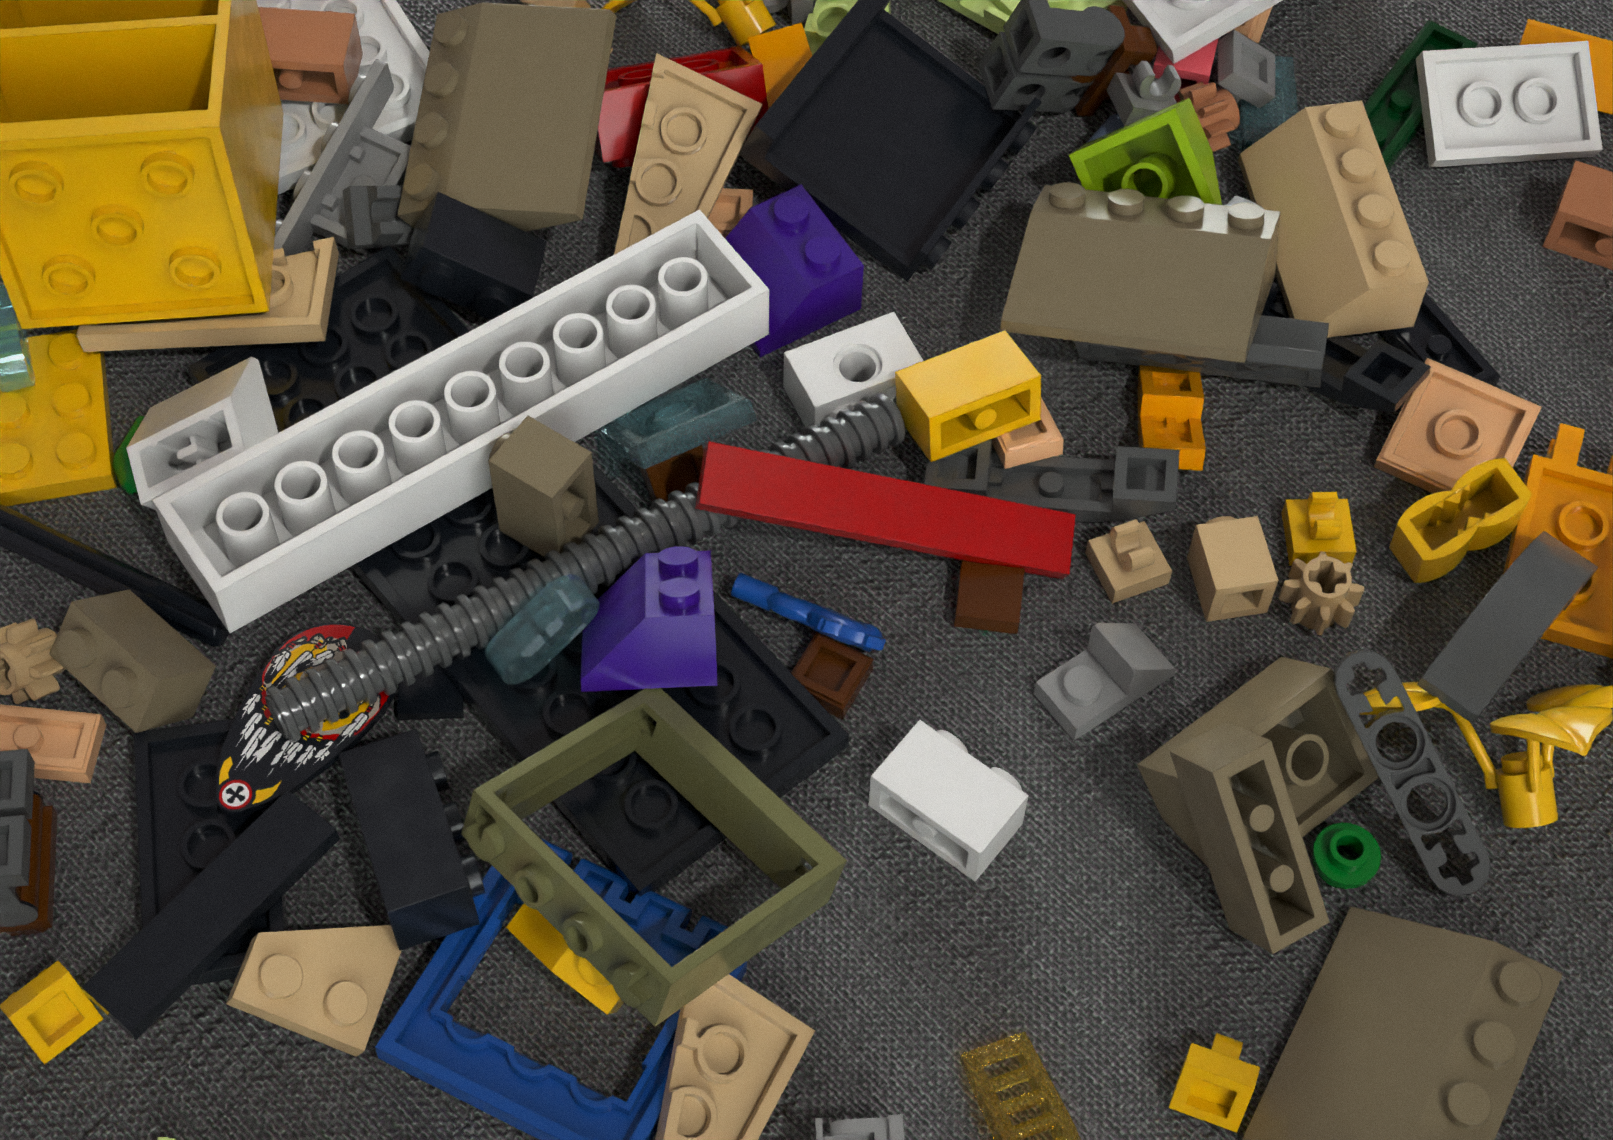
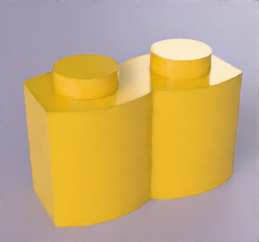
M1506 458L1482 462L1464 473L1455 483L1452 491L1433 493L1412 504L1400 517L1389 548L1414 583L1438 579L1452 571L1462 561L1467 551L1490 547L1507 537L1518 524L1532 493Z

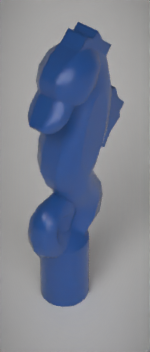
M740 572L732 587V597L767 611L772 609L780 616L804 624L821 634L840 642L857 646L862 650L868 652L873 650L880 651L886 642L881 631L872 624L856 621L829 608L795 598L784 592H779L778 587Z

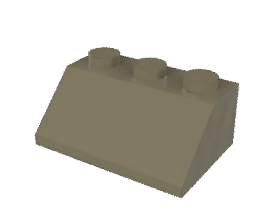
M1280 657L1137 764L1162 819L1207 867L1208 864L1169 751L1228 721L1272 741L1302 837L1379 778L1336 693L1332 668Z

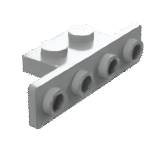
M376 59L367 75L362 73L354 81L348 98L349 107L341 121H334L326 130L321 144V156L313 170L304 171L298 179L293 193L294 203L285 219H278L276 221L274 250L283 248L286 256L302 253L313 232L326 238L334 237L335 242L348 247L343 190L349 186L404 184L411 146L372 129L394 90L393 80L387 63ZM369 249L353 250L366 255Z

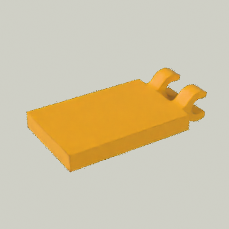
M1560 423L1556 439H1551L1546 457L1533 454L1527 466L1524 484L1532 495L1512 532L1503 574L1543 531L1598 566L1594 575L1566 610L1560 613L1541 639L1613 659V455L1610 458L1607 474L1577 466L1585 429Z

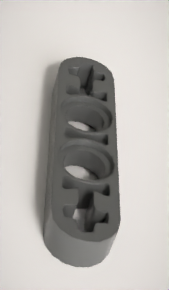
M1359 649L1349 652L1340 659L1334 669L1333 683L1336 693L1427 874L1439 889L1448 894L1463 896L1474 893L1484 885L1489 876L1490 860L1487 850L1395 668L1387 658L1374 650ZM1361 662L1369 670L1382 669L1384 677L1380 678L1375 685L1383 703L1386 705L1397 696L1401 704L1399 709L1380 712L1366 725H1363L1359 714L1373 711L1369 701L1360 690L1349 693L1346 684L1355 678L1352 667ZM1392 722H1400L1410 726L1415 736L1413 750L1405 758L1399 760L1385 758L1378 752L1376 746V737L1380 729ZM1423 783L1439 786L1444 791L1446 798L1445 808L1442 813L1435 819L1427 821L1418 820L1413 817L1407 808V797L1410 791ZM1456 819H1459L1462 829L1448 831L1455 846L1462 854L1473 851L1475 854V859L1467 863V870L1470 875L1460 880L1451 871L1440 874L1438 867L1447 862V856L1438 839L1435 837L1426 846L1421 840L1422 835L1442 832L1452 825Z

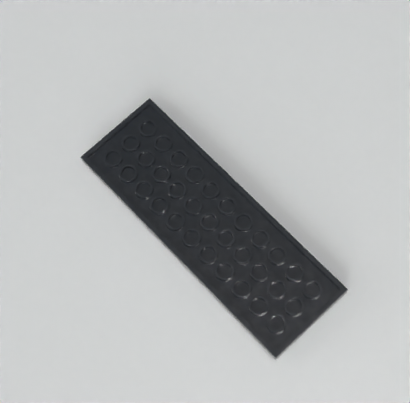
M388 245L335 277L325 341L222 346L187 368L192 382L196 385L250 357L258 359L279 433L470 331L436 295H432L421 287L400 278L405 262ZM593 463L599 523L590 533L597 536L598 529L605 524L611 525L613 528L616 527V520L621 516L625 515L632 519L636 508ZM493 488L351 567L399 623L408 621L414 625L418 623L417 617L419 614L427 612L432 616L436 614V607L438 605L446 603L451 607L455 605L454 599L456 596L464 594L469 598L473 596V589L482 585L488 589L491 587L493 578L500 576L506 580L509 578L510 570L518 567L525 571L529 561L536 558L543 562L545 557L500 531ZM600 584L596 594L589 597L582 593L580 594L579 602L572 606L563 602L561 611L556 614H552L548 610L545 611L543 620L538 623H534L529 619L525 621L526 627L523 630L516 632L511 628L507 630L508 636L501 641L496 640L494 637L490 638L489 646L483 650L478 649L476 646L470 648L471 654L465 659H461L456 655L452 657V664L443 668L439 664L436 665L519 762L643 690L581 692L583 613L610 587L606 588ZM713 590L717 686L661 689L781 798L848 748L849 734ZM636 751L553 800L610 868L628 883L629 890L635 896L638 894L641 897L647 892H655L727 838Z

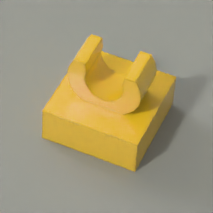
M1311 492L1308 499H1288L1285 501L1282 510V520L1289 566H1292L1296 558L1307 564L1312 559L1317 558L1321 551L1326 552L1328 557L1336 558L1344 564L1353 562L1357 551L1348 499H1338L1337 492Z
M59 960L41 971L37 977L17 992L12 993L0 1004V1009L44 1065L103 1020L95 1006Z
M1216 1033L1211 1049L1191 1043L1174 1087L1169 1108L1237 1133L1254 1092L1260 1067L1239 1060L1243 1042Z

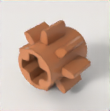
M1199 82L1178 91L1180 100L1183 101L1190 98L1212 152L1229 147L1231 144L1227 132L1237 129L1240 124V113L1233 95L1227 89L1217 91L1214 82L1205 85L1203 82Z

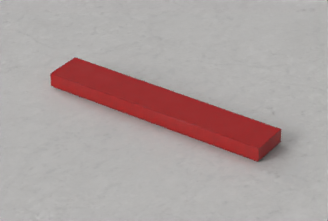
M710 441L704 447L695 509L963 561L1024 568L1025 573L1057 579H1064L1070 574L1076 514Z

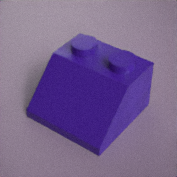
M802 184L751 207L725 238L769 289V334L750 344L760 358L861 309L864 265Z
M675 546L666 548L660 553H645L583 613L581 692L717 686L711 550L695 551L689 547Z

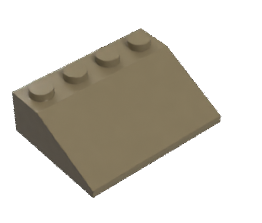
M485 2L437 14L397 216L415 228V224L437 192H440L525 232L583 220L617 16L610 9Z
M1071 182L1058 183L1053 186L1044 185L1029 216L1001 318V331L1006 330V332L1245 363L1275 277L1281 212L1264 210L1262 206L1249 202L1227 206L1204 203L1201 199L1193 196H1176L1171 199L1144 196L1141 192L1132 189L1103 192L1086 190L1083 186Z
M1350 906L1242 1140H1495L1563 974L1495 941Z

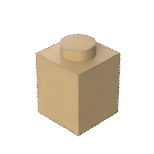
M1221 516L1211 519L1205 524L1196 525L1187 560L1206 622L1267 613L1279 580L1258 516L1239 519L1231 516Z

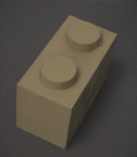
M527 416L512 434L505 433L497 440L490 452L488 464L500 531L543 557L551 550H555L559 554L562 553L564 544L570 541L575 542L577 545L581 544L580 538L584 534L590 533L599 523L592 452L530 416Z
M130 589L71 601L50 651V655L135 733L193 718L216 667Z

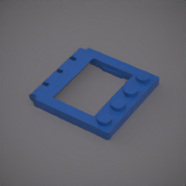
M540 838L568 866L570 865L573 856L572 852ZM584 858L579 861L574 869V872L671 967L728 928V926L703 915L691 933L685 929L690 921L692 909L654 891L647 892L641 897L636 894L630 904L625 901L630 892L628 883L618 874ZM491 866L482 880L485 894L473 897L480 924L445 937L375 1046L378 1059L539 1140H652L657 1132L680 1009L667 1019L643 1061L642 1069L644 1072L627 1102L613 1095L609 1097L577 1081V1077L551 1064L545 1065L515 1050V1046L488 1033L484 1035L454 1020L453 1016L447 1013L464 984L468 982L499 933L502 924L516 903L521 906L524 904L518 896L515 887ZM747 961L729 974L741 982L747 971Z

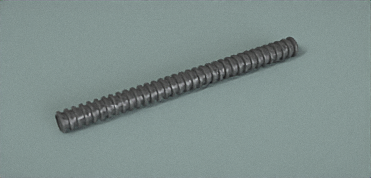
M878 392L869 398V403L861 400L853 406V410L847 408L840 410L836 414V419L830 416L824 418L820 422V427L811 424L803 430V435L796 432L789 435L787 443L779 440L774 442L770 446V452L766 449L758 451L850 469L855 465V459L864 462L872 456V452L877 454L884 452L888 448V443L893 446L902 443L905 438V425L896 404L885 394ZM692 482L685 487L684 494L681 491L675 490L668 495L667 502L660 498L654 500L649 511L644 507H640L633 512L632 519L625 515L619 517L614 528L611 525L605 524L598 529L597 536L589 532L584 534L580 538L581 544L579 545L570 541L564 544L563 552L560 554L555 550H551L546 553L545 561L541 562L536 558L529 561L525 571L516 567L510 570L509 578L506 580L500 576L493 578L491 587L488 589L479 585L473 589V596L469 598L464 594L456 596L454 599L455 605L451 607L446 603H442L436 607V614L432 616L427 612L419 614L417 617L418 623L414 625L405 621L400 623L399 632L395 634L390 630L382 632L380 634L381 641L377 643L367 639L361 644L362 650L355 652L349 648L343 651L342 660L336 662L335 659L330 657L324 660V668L319 671L314 667L305 669V677L297 680L294 676L285 680L286 687L280 690L274 685L266 689L267 696H265L268 709L285 739L288 738L294 743L300 740V732L305 729L315 733L320 730V722L327 720L330 724H333L339 720L340 712L346 710L350 715L357 712L359 709L358 703L362 701L371 705L377 702V694L384 692L387 696L396 692V685L401 682L406 687L414 684L415 675L419 673L424 677L432 675L434 672L433 666L437 664L446 668L452 664V657L456 655L461 659L469 657L471 654L470 648L474 646L480 650L489 646V639L492 637L501 641L508 636L507 630L512 628L514 631L519 632L526 627L525 621L529 619L534 623L542 621L544 612L547 610L552 614L560 612L563 602L572 606L579 602L580 594L584 593L590 597L597 593L598 585L601 584L606 588L612 586L616 582L615 577H621L645 553H660L666 548L675 546L686 547L687 541L690 544L696 545L703 540L704 533L714 536L720 532V525L730 528L737 523L738 517L695 509L699 483Z

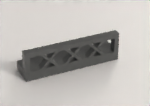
M1261 315L1245 363L1075 341V345L1080 359L1137 366H1155L1202 374L1320 388L1329 323Z

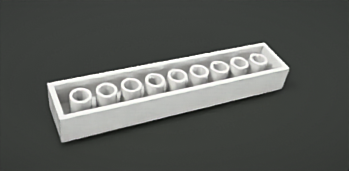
M699 209L153 499L152 501L167 541L228 632L232 633L491 489L492 482L488 464L490 452L502 435L505 433L512 434L527 416L534 418L576 442L769 334V289Z

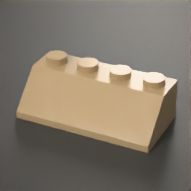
M1362 100L1305 107L1241 152L1238 162L1251 201L1262 206L1264 210L1281 212L1275 274L1290 319L1329 323L1327 338L1414 327L1429 281Z

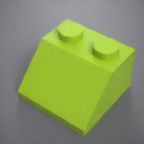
M1190 98L1089 141L1069 154L1081 185L1086 190L1112 192L1119 189H1132L1148 197L1171 199L1176 196H1193L1201 199L1204 203L1222 205L1213 152Z

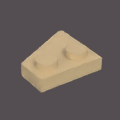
M391 925L258 933L251 940L226 1004L357 1057L365 1051L401 954Z

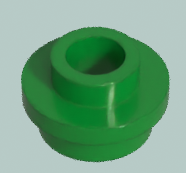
M1341 822L1327 826L1318 834L1312 847V861L1319 876L1327 884L1339 889L1358 888L1370 882L1376 875L1381 863V851L1376 839L1366 829L1356 824ZM1337 847H1348L1355 851L1359 858L1356 860L1345 859L1338 853Z

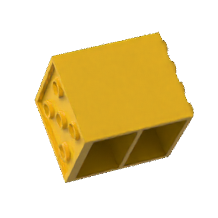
M0 0V275L21 329L269 312L284 113L256 0Z

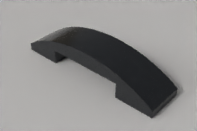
M1273 282L1262 315L1290 318L1286 305L1277 301L1278 284ZM1343 336L1327 338L1320 388L1304 387L1345 404L1376 411L1395 412L1429 376L1431 366L1381 339H1378L1367 350Z

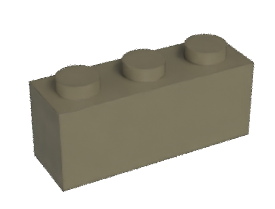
M1226 721L1169 751L1229 929L1271 954H1275L1330 923L1272 741Z

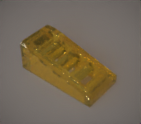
M1025 1031L960 1054L959 1060L994 1140H1021L1048 1129L1053 1140H1081L1070 1114ZM1017 1055L1022 1066L1021 1068L991 1079L988 1078L983 1067ZM1026 1081L1029 1082L1032 1091L1000 1102L996 1092ZM1039 1105L1043 1115L1014 1126L1012 1125L1008 1116Z

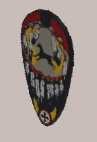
M320 623L296 632L274 651L255 678L233 720L221 749L216 771V801L223 813L232 817L243 816L271 806L287 789L294 794L339 759L338 753L354 747L385 715L396 692L390 696H387L384 692L377 694V702L371 705L362 701L358 703L359 709L357 712L350 715L344 710L339 713V720L330 724L327 720L319 723V731L311 733L308 729L300 732V740L292 743L281 734L265 701V696H267L266 689L274 685L280 690L286 687L285 680L291 676H294L297 680L304 678L305 669L314 667L319 671L324 668V660L330 657L335 659L336 662L342 660L343 651L351 648L358 652L362 650V642L367 639H371L374 643L381 641L370 630L349 623Z

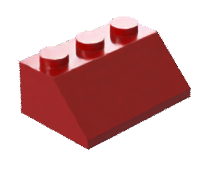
M741 46L668 58L761 103V112L752 130L768 111L763 65ZM655 61L610 68L607 71L595 151L603 162L612 161L613 167L633 166Z

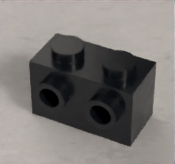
M437 192L415 224L400 278L421 287L432 295L441 296L477 312L486 319L492 320L533 298L547 241L443 193Z

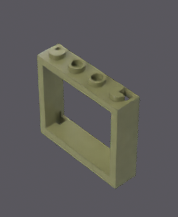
M661 688L643 689L474 789L461 833L472 851L480 859L489 862L515 887L520 899L528 907L537 909L563 935L569 948L576 955L586 958L613 985L621 1000L628 1006L636 1008L654 1027L827 904L847 862L837 850ZM634 751L648 762L782 889L673 967L522 821L525 817ZM805 861L813 867L811 870L804 866Z

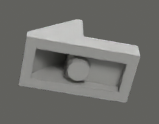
M1097 623L1092 626L1087 649L1036 681L1033 694L1071 739L1075 741L1174 676L1176 669L1135 623Z

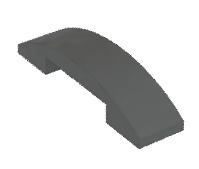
M992 439L933 462H930L927 458L924 484L1076 514L1075 522L1133 519L1176 509L1179 450L1116 446L1115 460L1054 456L1004 469L997 453H992Z
M1543 531L1519 555L1436 657L1417 685L1432 696L1438 697L1439 701L1474 724L1560 613L1566 610L1594 575L1598 566Z

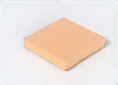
M1427 358L1425 364L1431 366L1430 374L1406 399L1376 459L1374 467L1431 493L1452 491L1453 486L1464 473L1488 460L1506 458L1513 468L1542 407Z

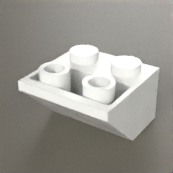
M250 357L150 407L126 448L141 505L156 510L153 499L278 433L258 359Z

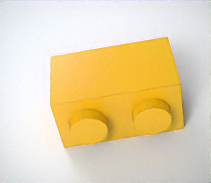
M1006 330L895 372L896 404L902 415L905 428L930 462L1041 420V374Z

